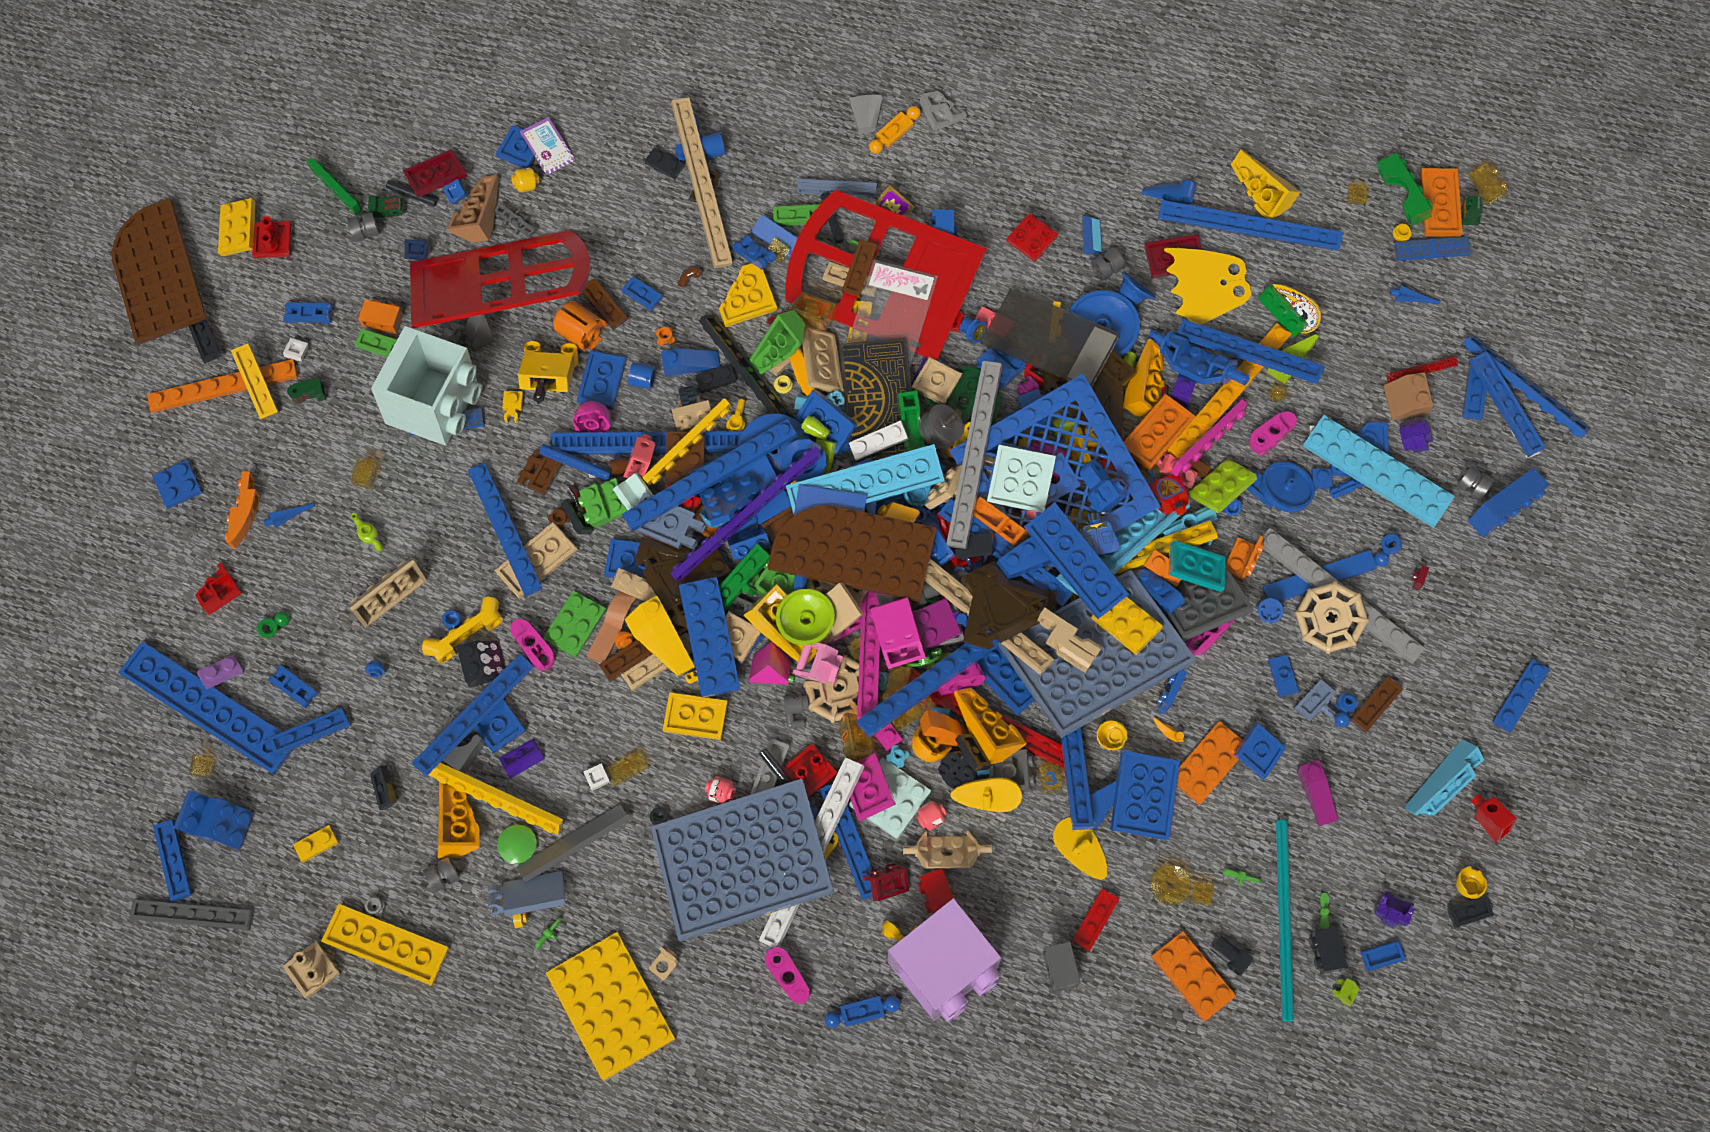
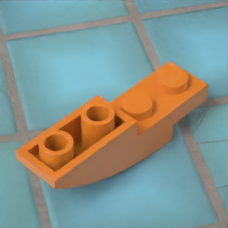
M242 471V476L238 481L240 495L236 499L238 507H231L230 513L227 515L229 527L225 533V541L232 549H236L247 535L259 505L260 495L256 489H253L254 477L250 471Z

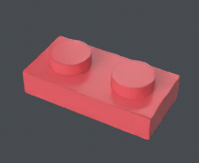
M1171 454L1165 455L1159 472L1165 476L1172 474L1171 471L1178 459ZM1191 468L1186 473L1183 471L1180 473L1186 490L1192 489L1198 474Z

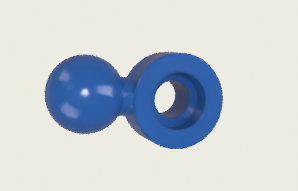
M1388 534L1382 539L1381 546L1383 551L1376 553L1374 556L1376 565L1379 567L1386 566L1389 563V554H1396L1401 550L1402 540L1397 535Z
M1343 693L1336 699V707L1340 712L1334 718L1335 724L1341 728L1349 725L1350 716L1348 714L1357 707L1355 696L1350 693Z

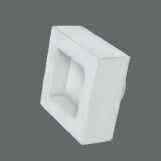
M290 338L283 352L284 357L302 362L309 348L308 343Z
M602 763L584 771L592 791L610 783Z

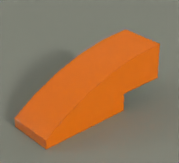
M982 497L978 498L973 516L1015 547L1026 540L1029 533Z
M926 710L919 719L923 735L935 737L936 743L959 747L955 741L958 735L969 734L968 730L958 721L938 712Z

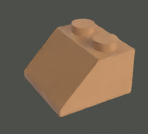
M1425 372L1405 375L1383 386L1391 420L1429 415L1434 407Z

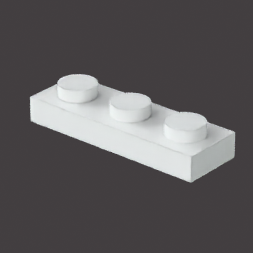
M899 421L854 440L849 445L855 460L859 461L909 438L902 421Z

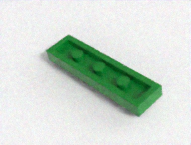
M310 158L307 161L310 170L355 215L361 212L359 200L354 195L350 196L348 189L343 184L339 185L336 177L331 172L328 174L325 171V166L320 161L316 162L313 158Z

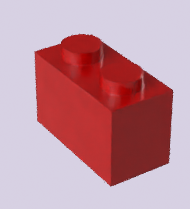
M943 869L920 876V882L917 883L920 894H925L927 899L924 902L927 913H932L933 915L954 898Z

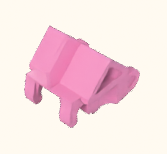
M816 643L804 646L796 670L794 669L792 674L805 679L810 678L827 684L828 681L835 684L837 680L836 674L840 664L843 663L844 657L837 655L838 650L826 644ZM811 648L818 650L811 671L809 673L803 672Z

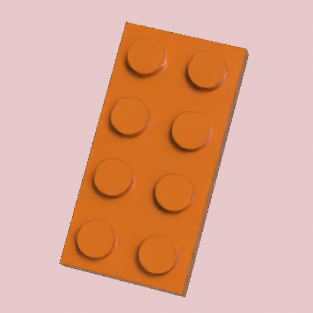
M1421 168L1420 180L1424 191L1423 196L1426 200L1429 199L1433 206V209H1431L1432 217L1423 221L1424 236L1461 237L1463 232L1458 169Z
M1165 394L1123 443L1132 458L1148 470H1151L1196 416Z
M1219 721L1179 767L1177 787L1200 806L1238 762L1239 759L1233 754L1243 740Z
M1183 931L1151 956L1203 1022L1236 997Z

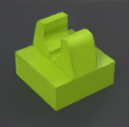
M1348 978L1346 980L1339 979L1337 983L1342 988L1340 991L1333 989L1332 993L1343 1004L1351 1007L1360 989L1354 981Z

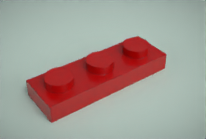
M1101 889L1072 942L1090 952L1117 905L1119 898Z

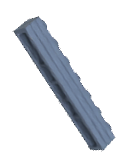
M817 178L798 179L797 191L802 194L829 193L830 195L833 191L838 190L851 196L876 197L877 183L873 181L854 182L838 179L818 180Z

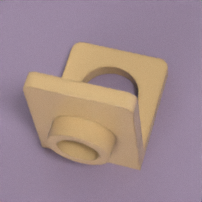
M660 946L659 950L661 953L651 964L649 970L664 981L679 962L675 958L677 955L669 948L665 950ZM660 961L668 963V970L664 973L657 971L656 966Z

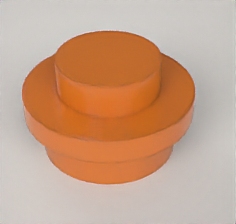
M626 631L619 632L614 639L616 647L622 650L632 644L633 636Z

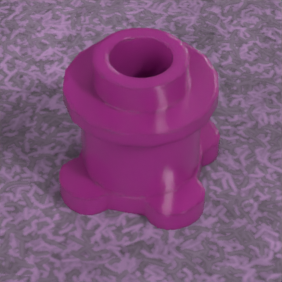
M1030 375L1027 376L1028 380L1017 385L1018 389L1016 391L1019 396L1036 389L1039 390V385Z

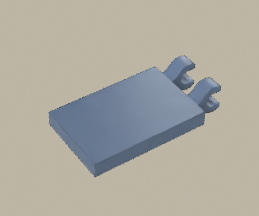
M644 492L638 504L651 498L652 495ZM676 506L635 531L678 549L683 544L695 550L698 543L695 539L686 535L690 527L703 533L706 526L703 522L695 520V513Z
M563 872L539 875L527 882H524L523 879L503 882V887L495 884L489 885L488 893L491 894L490 900H488V907L491 908V915H498L504 912L505 916L565 905Z

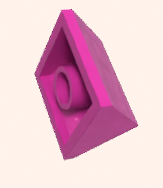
M769 643L753 655L749 682L788 685L792 658L775 643Z

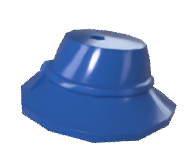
M1123 270L1121 272L1123 281L1119 294L1127 298L1134 306L1145 301V299H1156L1153 292L1137 282L1126 271Z
M809 439L792 442L786 446L782 455V468L786 473L789 470L788 467L794 461L798 462L803 458L802 455L809 448L813 449L815 446L820 450L822 457L795 480L796 482L822 476L826 468V453L819 444Z

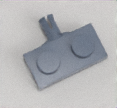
M1321 679L1294 709L1309 722L1321 711L1331 719L1336 712L1328 706V703L1336 692Z

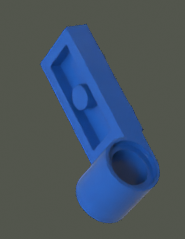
M1144 567L1135 574L1148 594L1158 601L1160 608L1165 614H1171L1185 603L1179 591L1150 569Z

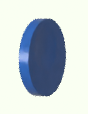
M1277 462L1270 465L1260 480L1261 491L1266 500L1277 509L1285 512L1295 513L1306 509L1315 495L1314 483L1308 473L1299 466L1289 462Z

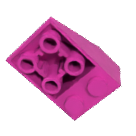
M908 597L870 608L888 669L926 658L925 648Z

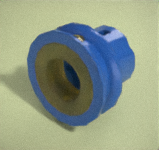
M967 317L960 325V331L966 334V339L972 341V343H978L982 340L987 330L986 322L980 319L972 320Z

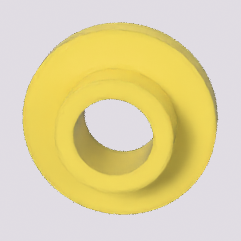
M785 375L779 376L774 382L775 390L781 394L790 392L793 387L792 380ZM781 383H786L787 386H786V387H781L780 384H781Z

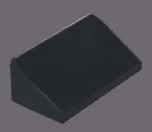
M993 532L969 535L967 549L955 547L956 559L992 555L996 551Z

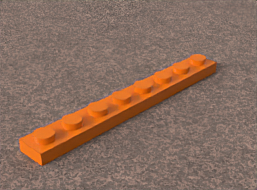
M293 359L260 367L267 385L298 378ZM237 372L149 393L147 397L151 413L246 391L247 387L241 373Z

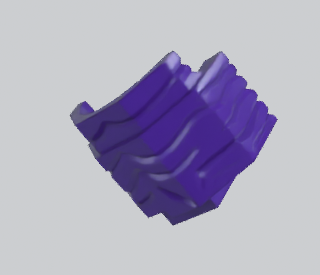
M1424 417L1400 424V435L1405 451L1412 450L1413 453L1429 450L1428 442L1433 441L1432 430Z
M1385 891L1379 900L1374 915L1381 919V923L1392 928L1397 925L1407 926L1415 910L1413 909L1414 903L1397 899L1390 895L1388 891Z

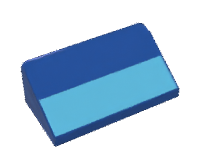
M1082 216L1083 254H1102L1100 220Z

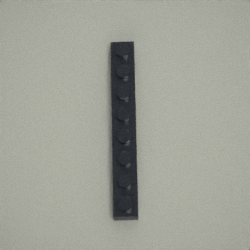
M714 314L701 316L698 321L703 326V329L724 353L725 358L731 362L736 372L745 380L746 385L752 389L757 399L766 407L769 414H782L795 419Z

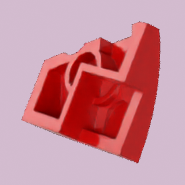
M221 562L217 565L218 570L214 576H209L205 581V585L195 594L201 607L208 615L242 594Z

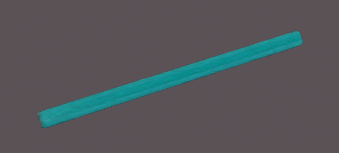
M1277 820L1282 1021L1292 1022L1294 1020L1288 822L1287 820Z

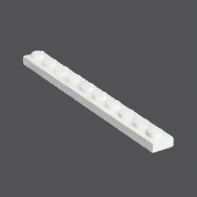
M848 758L844 759L815 820L823 852H825L864 769L862 764ZM800 904L771 913L759 941L773 948L780 947Z

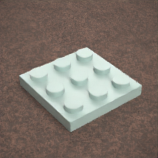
M999 445L987 502L1042 513L1045 511L1056 456Z
M882 757L880 763L896 805L867 819L898 840L917 813L918 808L922 806L931 793V790ZM850 802L848 806L854 810L852 802Z

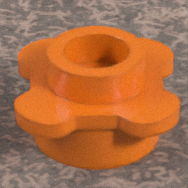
M662 327L656 330L655 334L658 336L657 344L659 346L675 342L671 327Z

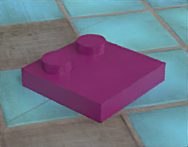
M947 598L913 612L926 650L962 635Z

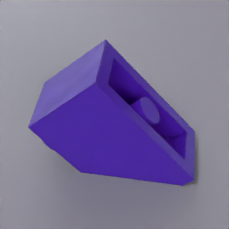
M1179 374L1171 398L1187 408L1196 381Z

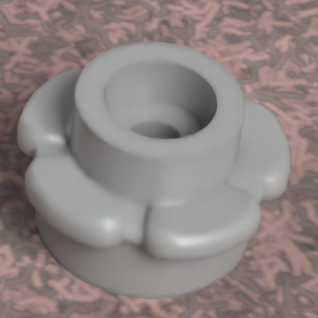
M371 897L365 903L366 913L369 916H379L385 907L383 900H380L379 897Z

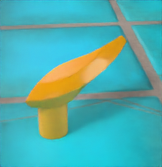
M1157 717L1153 718L1157 727L1166 737L1175 742H1184V734L1182 732H1178L1172 726L1160 721Z

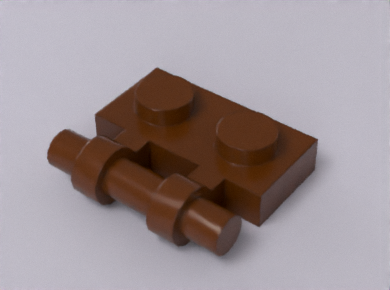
M535 450L532 456L528 457V463L524 470L520 471L517 483L523 486L525 481L529 480L527 487L545 496L563 464L546 456L540 460L541 454ZM534 466H537L535 473L531 474Z

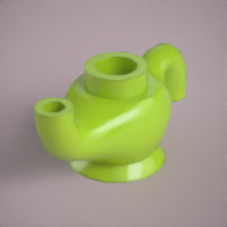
M352 513L351 519L357 526V535L360 540L366 544H373L375 549L381 552L383 546L377 540L378 532L376 528L368 522H363L356 513Z

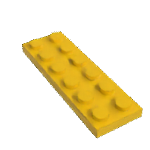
M338 904L321 940L325 944L430 986L434 985L450 949L447 946L341 904Z

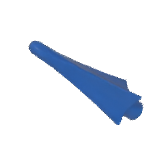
M1402 285L1399 289L1391 288L1390 295L1396 296V301L1440 304L1439 300L1417 293Z
M310 503L288 510L269 513L270 518L263 520L266 527L274 525L277 528L293 517L313 508L315 504Z

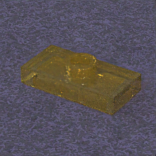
M640 750L605 768V771L613 786L616 787L649 767Z

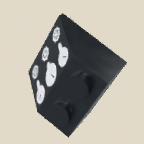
M472 641L456 646L465 682L469 688L492 682L505 669L498 641Z

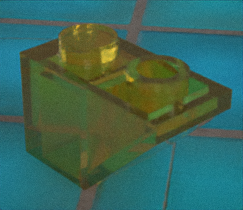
M928 696L892 721V724L899 732L922 717L926 710H932L936 706Z

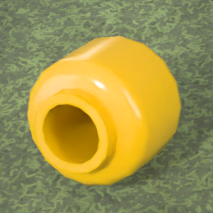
M532 168L517 169L511 176L513 188L517 189L518 192L534 191L536 184H539L538 173H534Z

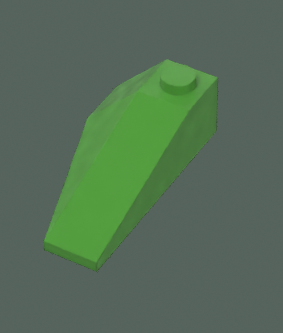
M795 310L778 314L750 358L751 363L761 375L794 355L802 344L805 323Z

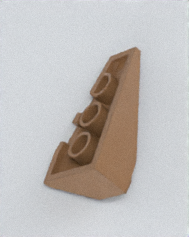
M498 175L480 178L471 190L472 195L467 201H463L461 210L458 213L455 212L451 217L447 228L448 232L472 243L489 241L494 224Z

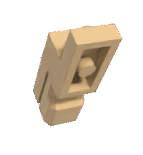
M1044 608L1037 621L1044 628L1053 630L1046 644L1054 648L1058 656L1086 673L1102 647L1089 638L1081 639L1075 634L1078 630L1076 627Z

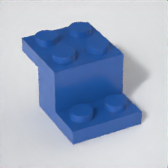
M188 790L173 828L205 841L220 843L240 850L254 812L223 799L209 798Z

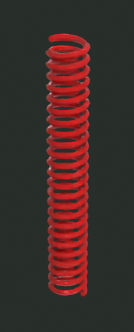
M1453 356L1447 359L1444 358V360H1436L1416 367L1394 371L1387 374V381L1390 383L1405 375L1424 372L1425 374H1430V372H1438L1441 369H1449L1450 367L1458 366V360Z

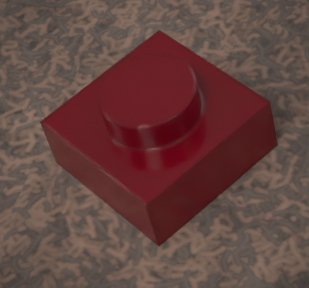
M1422 565L1418 571H1414L1411 581H1414L1412 588L1417 590L1422 588L1429 567Z

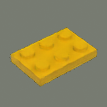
M252 198L220 205L219 255L227 256L253 250L256 201Z
M1125 597L1099 619L1094 614L1092 615L1093 621L1098 623V625L1135 655L1163 629V625L1128 597Z
M669 693L663 732L721 740L728 701Z

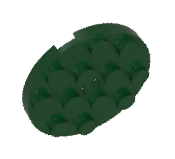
M958 366L954 370L962 373V377L945 405L954 411L956 409L961 410L962 415L960 418L963 424L971 422L981 370L968 366ZM997 391L991 426L996 421L1000 412L1001 396L999 391ZM926 397L927 413H929L930 409L939 403ZM961 398H965L969 403L960 406L958 401Z

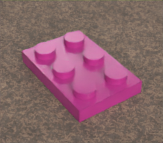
M876 753L857 761V763L864 766V769L850 799L860 822L896 805Z

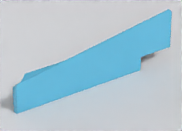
M1462 739L1405 806L1406 810L1414 815H1435L1476 777L1473 769L1484 761L1479 748Z

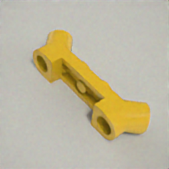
M489 596L484 597L480 613L466 619L462 626L449 631L448 635L443 639L426 638L422 644L424 655L434 656L440 664H443L457 655L453 649L455 646L485 626L489 632L501 624L503 617L498 612L500 604L498 599Z

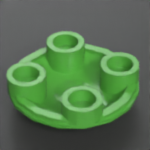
M936 648L931 651L925 649L926 658L905 665L911 667L930 665L943 656L942 648Z
M524 825L507 827L502 831L497 842L500 856L505 861L517 865L531 858L537 847L535 834Z

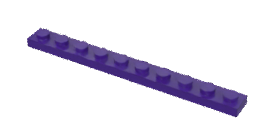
M816 446L813 449L809 448L802 455V459L798 462L794 461L788 467L789 470L786 473L779 474L770 487H764L755 500H749L745 504V509L741 512H736L729 523L721 525L712 538H706L697 551L693 550L687 555L688 559L683 563L676 564L672 569L671 575L677 583L785 490L786 485L793 483L822 457L820 450Z

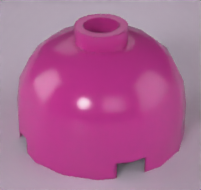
M586 401L574 413L573 426L579 433L608 432L610 428V412L600 402Z

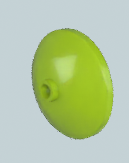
M800 589L788 594L781 601L776 612V623L782 636L789 642L801 646L813 645L822 641L831 632L835 621L834 608L830 600L821 592L812 589ZM806 619L810 620V623L804 624L803 622Z

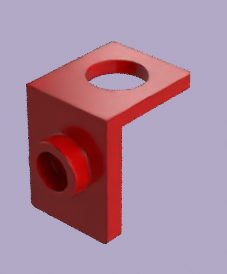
M1038 352L1033 359L1030 358L1027 361L1024 369V378L1028 380V375L1038 381L1036 383L1039 385V388L1042 389L1044 380L1033 373L1042 361V353Z

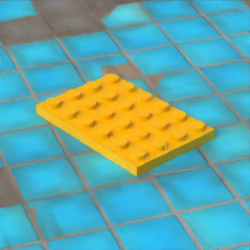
M618 932L546 972L602 1081L609 1079L676 1040Z

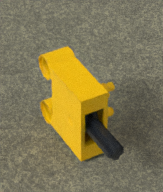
M529 341L525 343L524 356L518 373L520 389L535 390L533 400L537 404H541L544 401L547 391L568 392L574 368L578 365L577 346L573 343H566L561 346V353L541 352L539 342Z

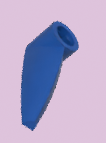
M1184 180L1181 183L1158 184L1144 188L1142 195L1188 205L1193 202L1196 184L1189 180Z

